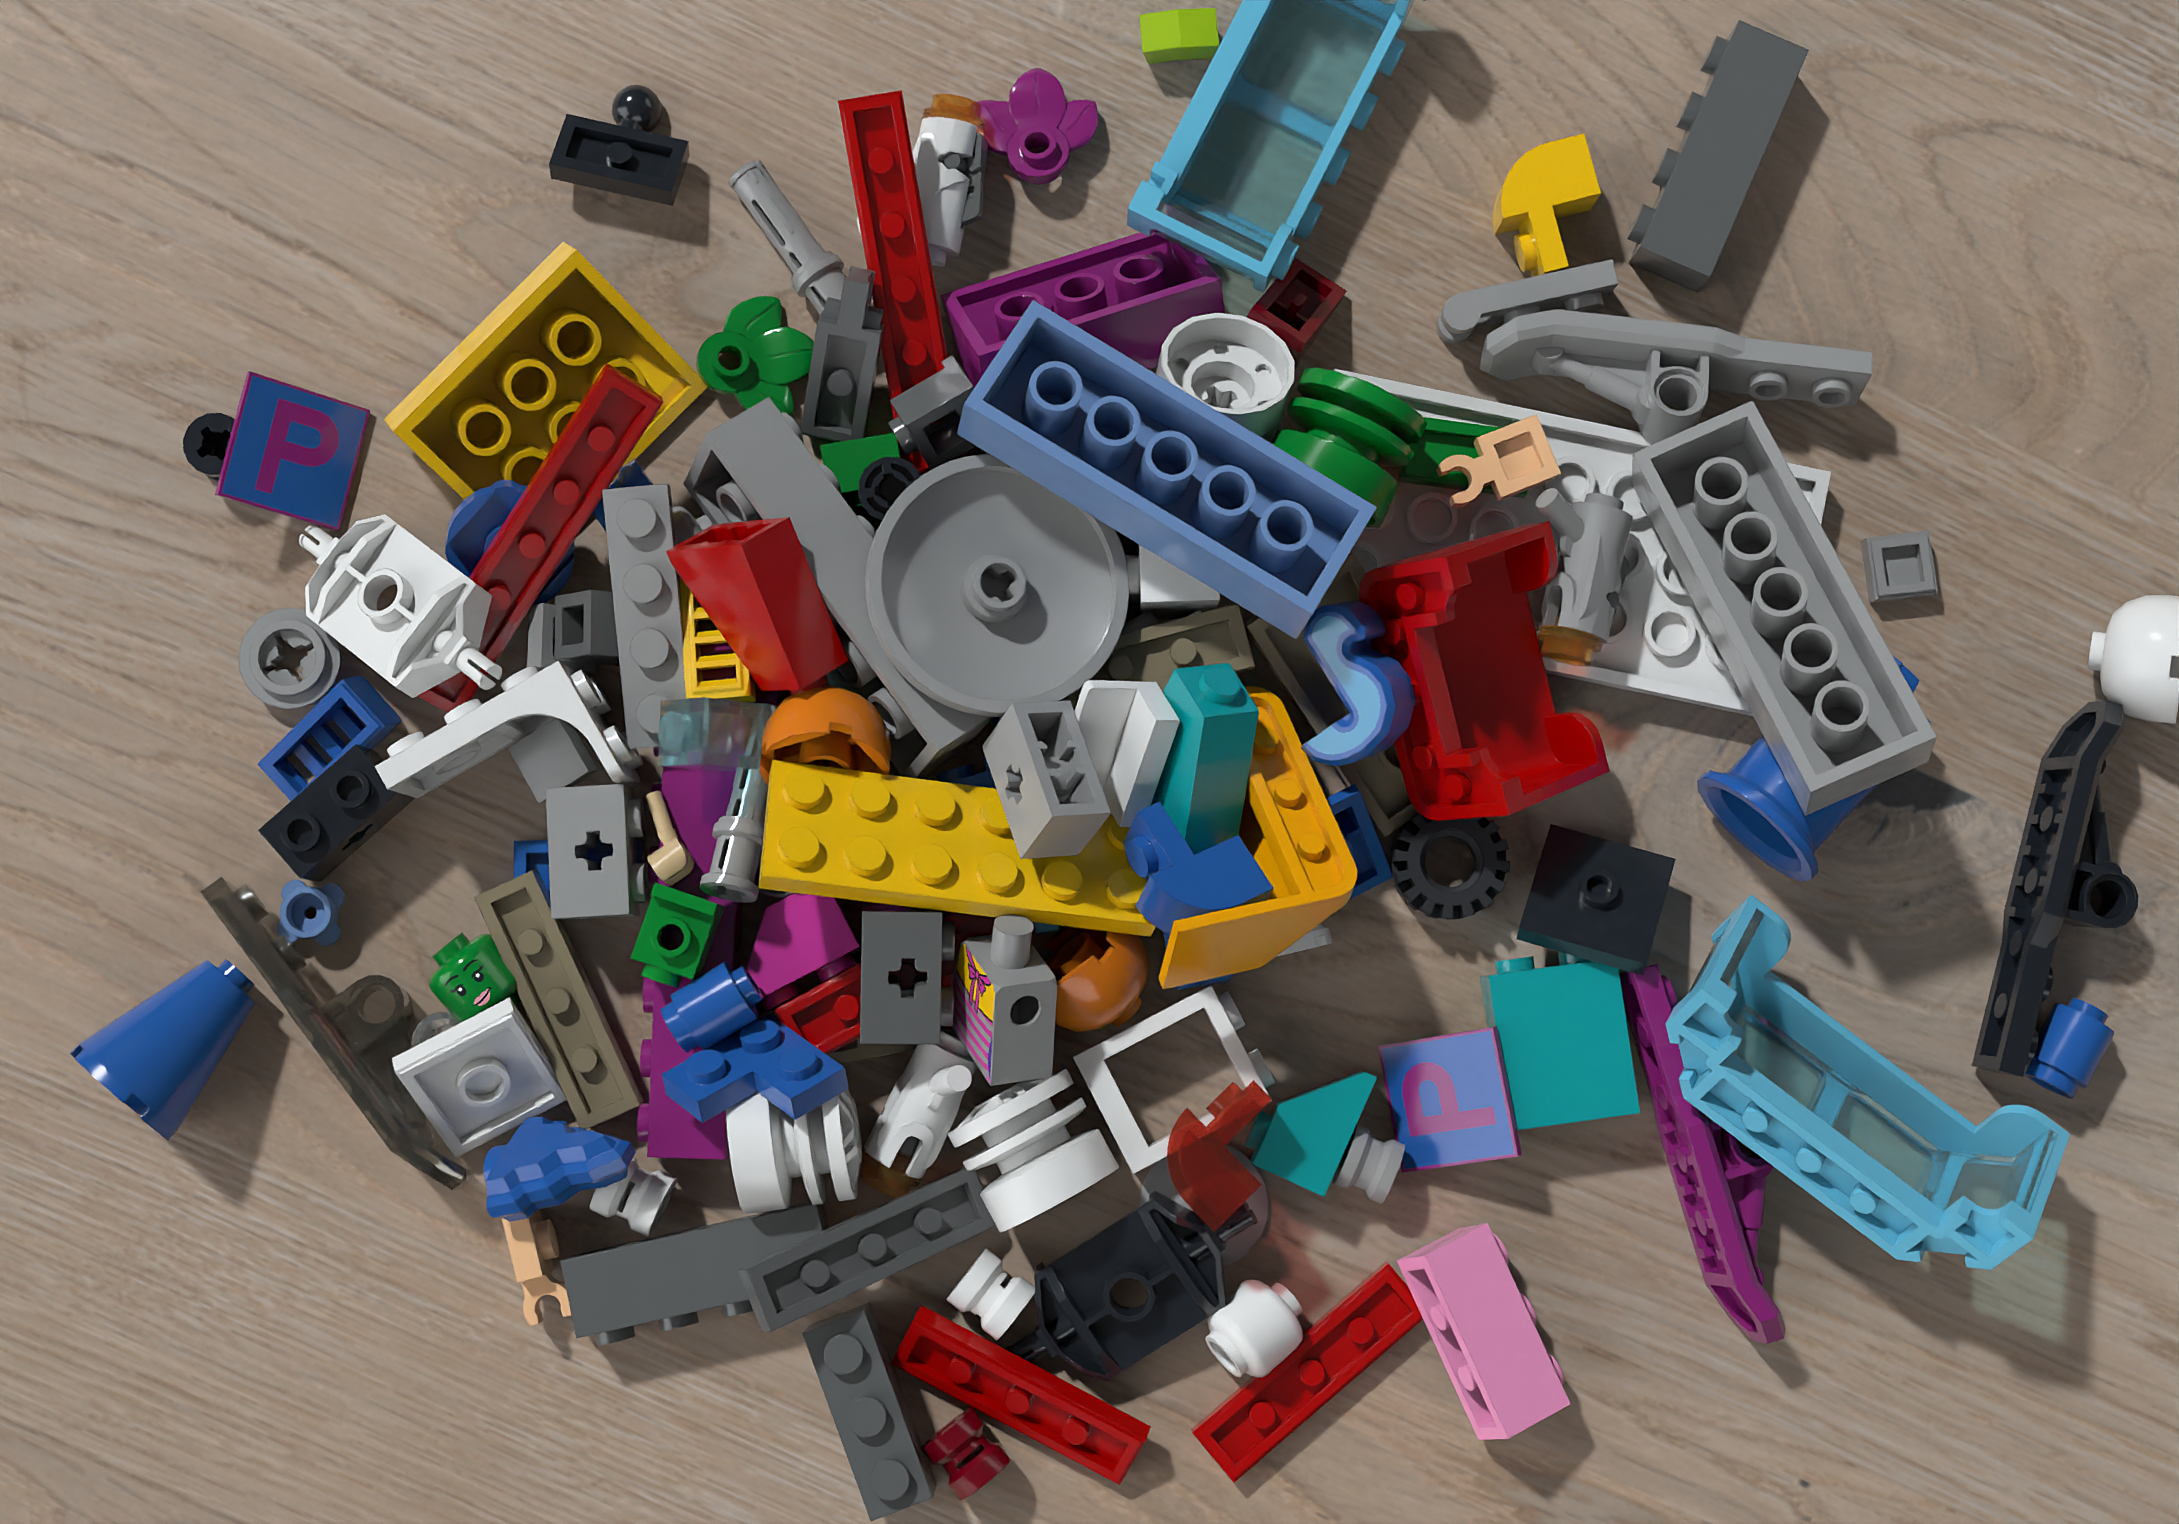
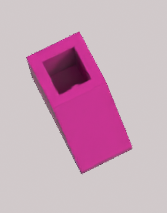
M793 893L766 908L747 966L748 972L762 993L763 1000L758 1003L761 1004L764 1012H768L797 997L799 993L795 987L796 983L816 973L823 983L856 965L852 954L861 950L862 942L839 898Z

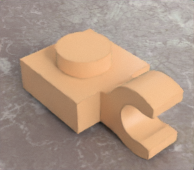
M540 1209L527 1219L509 1222L503 1218L502 1222L517 1283H522L524 1291L523 1313L526 1321L530 1326L543 1321L540 1301L544 1295L555 1296L560 1302L563 1317L571 1316L565 1283L555 1279L551 1273L554 1271L552 1259L559 1257V1244L552 1221L550 1219L542 1221Z

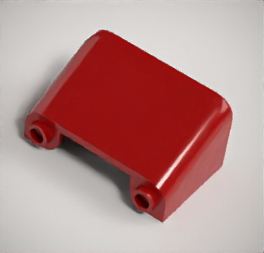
M1550 521L1524 525L1393 562L1367 572L1360 582L1359 602L1368 604L1373 608L1385 624V634L1371 640L1372 649L1397 660L1411 679L1416 700L1409 727L1394 743L1409 799L1415 809L1427 819L1438 821L1512 815L1610 772L1602 738L1593 722L1581 713L1555 712L1527 592L1550 584L1556 576L1558 568L1557 550Z

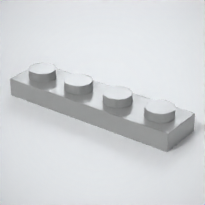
M666 483L604 489L602 494L628 749L696 743L693 707L686 703L680 577L670 563L666 553L667 550L676 546L671 487Z

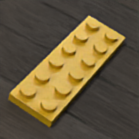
M772 760L769 773L758 887L760 889L996 918L1006 914L1023 916L1036 923L1150 937L1156 927L1136 907L1147 879L1135 873L1126 856L1123 842L1130 827H1119L1112 813L1079 855L1020 859L997 789Z

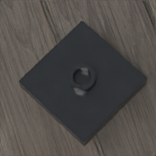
M1550 824L1516 939L1643 976L1676 859Z

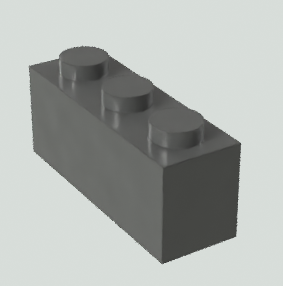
M870 1302L809 1325L802 1334L870 1521L933 1498L937 1484L927 1456L920 1449L922 1446L920 1437L894 1366L891 1364L890 1355Z

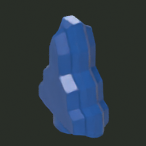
M544 1117L526 1118L508 1144L493 1146L485 1157L483 1171L487 1188V1211L492 1218H504L512 1222L527 1219L538 1209L563 1204L579 1191L607 1187L627 1177L628 1166L636 1151L629 1141L592 1130L587 1131L586 1128L569 1127L566 1121H550Z

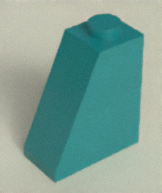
M1230 663L1176 668L1163 690V694L1180 722L1151 805L1157 802L1161 803L1194 855L1239 835L1259 710Z

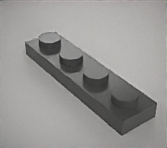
M965 1166L738 1269L761 1331L772 1332L995 1227L996 1224L980 1196L983 1188L976 1170L967 1171Z

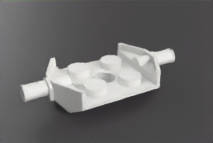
M384 514L356 521L340 540L337 537L333 539L318 525L308 526L305 531L320 542L319 545L304 534L300 535V546L318 558L316 562L319 564V567L305 586L306 616L393 686L414 698L461 671L484 690L491 689L496 683L480 671L481 668L500 680L502 668L478 651L492 595ZM397 584L398 590L394 602L388 608L377 611V600L382 591L391 585Z

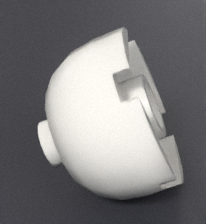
M2146 595L2128 601L2113 613L2106 633L2093 632L2088 670L2101 671L2102 693L2108 701L2123 705L2124 714L2149 722L2176 724L2179 706V596Z

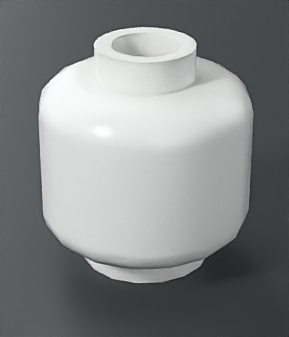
M1246 1280L1226 1297V1307L1208 1317L1207 1323L1210 1334L1205 1338L1206 1343L1218 1361L1233 1375L1241 1377L1246 1373L1254 1377H1264L1301 1343L1303 1333L1297 1319L1302 1313L1301 1305L1294 1295L1280 1283H1275L1272 1287H1269L1258 1280Z

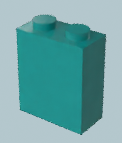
M1559 952L1560 965L1535 969L1533 956L1495 961L1496 974L1480 976L1487 1028L1497 1026L1517 1130L1640 1113L1618 968Z

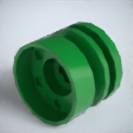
M1307 368L1304 370L1297 386V390L1303 397L1291 398L1286 413L1308 433L1289 429L1277 430L1271 444L1376 506V510L1365 527L1380 528L1399 484L1393 476L1377 464L1407 467L1414 454L1408 444H1418L1427 426V422L1421 414L1408 404L1368 381L1332 370Z

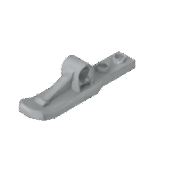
M1554 309L1517 316L1487 334L1481 354L1480 370L1504 381L1539 374L1572 378L1586 385L1585 389L1631 410V415L1638 423L1639 431L1643 437L1650 443L1655 444L1696 426L1706 404L1708 391L1749 394L1756 399L1766 401L1780 398L1810 401L1827 408L1843 405L1855 407L1872 376V352L1745 338L1710 326ZM1664 404L1674 405L1681 411L1672 410Z

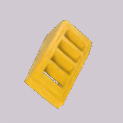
M680 578L686 703L692 707L756 701L754 679L735 653L701 656L700 645L728 642L719 630L699 632L698 621L711 619L702 607H697L695 596L682 578ZM736 667V678L703 681L702 670Z

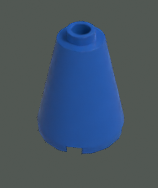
M227 959L218 968L206 960L80 1042L70 1055L122 1103H125L137 1114H140V1118L166 1140H169L180 1128L255 1005V1002L247 995L255 984Z

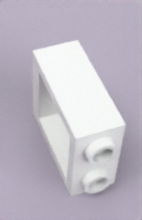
M1207 986L1073 1056L1133 1174L1271 1102L1265 1088L1274 1084L1275 1080L1258 1049L1246 1053L1235 1030L1245 1026V1023L1228 991L1217 996L1212 986ZM1204 1008L1247 1094L1148 1145L1104 1059Z

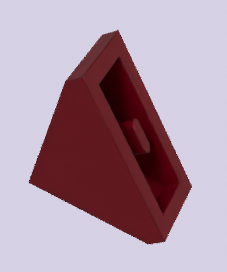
M1295 257L1284 279L1280 280L1277 278L1251 308L1247 318L1267 326L1286 343L1295 361V371L1347 291Z

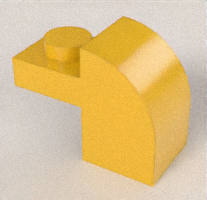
M1585 133L1541 144L1526 152L1510 169L1496 197L1492 216L1494 235L1519 229L1520 234L1514 235V249L1517 262L1521 271L1530 270L1532 277L1568 269L1569 264L1556 219L1590 211L1601 194Z

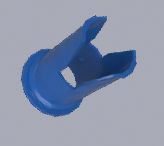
M1893 656L1911 691L1914 692L1920 680L1900 660ZM1763 735L1727 773L1710 770L1697 780L1698 792L1707 808L1733 837L1770 867L1789 878L1801 882L1811 880L1818 873V862L1814 852L1877 786L1874 785L1805 816Z

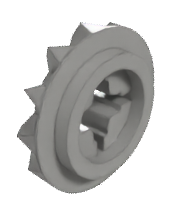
M299 608L278 609L260 617L246 632L239 650L240 673L251 693L268 705L288 710L317 704L318 700L329 689L336 686L339 667L344 662L338 641L308 618L306 610ZM280 637L297 650L312 649L300 661L303 669L301 674L304 680L288 669L273 670L278 667L277 663L285 658L282 650L284 645Z

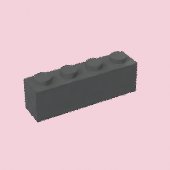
M1741 20L1737 22L1727 39L1719 36L1715 37L1700 70L1710 75L1702 95L1691 92L1676 124L1677 128L1686 131L1677 151L1670 148L1666 149L1651 183L1661 187L1653 208L1642 204L1629 231L1627 239L1637 243L1629 260L1630 264L1695 292H1698L1712 275L1809 51L1808 49Z
M812 1202L790 1206L787 1209L772 1210L575 1254L561 1260L576 1338L595 1334L597 1345H605L635 1337L634 1325L658 1320L660 1331H667L698 1323L697 1311L722 1306L724 1317L752 1312L753 1308L738 1269L828 1229L824 1205H813Z

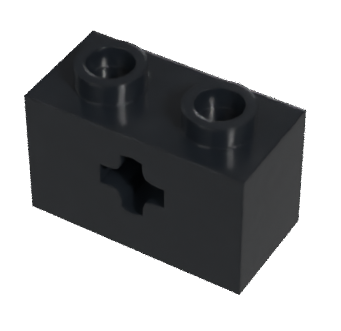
M355 744L258 830L300 879L321 882L415 799L414 797L386 788L374 767L384 760L375 750Z

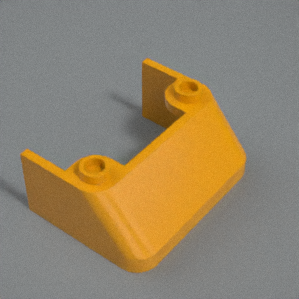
M1255 686L1245 687L1258 708L1259 715L1239 837L1274 889L1266 901L1175 920L1158 978L1163 990L1248 971L1266 965L1342 908L1349 901L1357 880V867L1308 757L1301 749L1302 744L1284 704L1275 694L1264 688Z

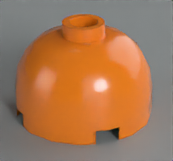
M831 685L799 692L785 698L766 722L762 736L759 773L768 785L772 760L889 775L891 756L889 730L876 707L854 692Z
M1064 926L1045 944L1049 951H1055L1045 962L1055 975L1057 982L1055 1025L1076 1032L1092 1031L1103 1028L1109 1023L1113 1026H1119L1137 1012L1141 1005L1139 995L1144 989L1149 970L1147 952L1140 935Z

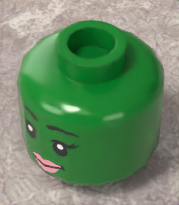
M461 932L432 956L440 967L431 975L429 987L459 1023L509 997L515 1006L521 1001L516 990L517 981L503 962L491 934H481L469 941Z

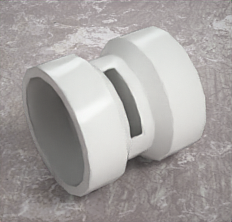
M633 1157L628 1166V1174L625 1179L607 1187L596 1188L590 1203V1210L607 1218L613 1215L628 1220L632 1230L649 1237L668 1205L677 1178L661 1170L650 1173L640 1168L637 1159Z
M986 1248L946 1300L960 1312L971 1311L973 1314L979 1315L981 1317V1328L995 1340H998L1035 1293V1287L1023 1277H1014L1012 1279L1008 1277L1007 1273L1002 1269V1260Z

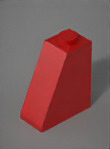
M790 517L714 524L666 551L672 566L743 665L749 670L750 675L762 691L790 690L791 695L823 687L828 682L826 674L848 661Z

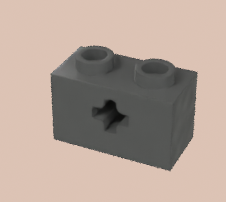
M862 903L860 1044H940V1026H953V987H941V961H954L955 922L942 921V911L882 903ZM902 958H914L916 970L926 972L925 975L915 976L913 988H901L899 976L889 975V971L900 970Z

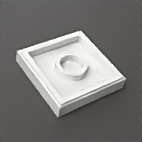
M510 997L392 1058L396 1075L456 1158L522 1124L526 1118L535 1117L567 1100L543 1047Z

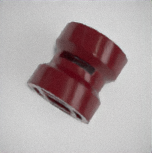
M972 1407L948 1422L920 1448L932 1464L942 1465L949 1474L948 1485L960 1501L982 1488L1011 1461V1458L999 1443L990 1442L982 1432L983 1421ZM978 1446H980V1449H978L976 1452L970 1455L960 1465H958L957 1467L955 1466L966 1456H968L972 1451H974Z

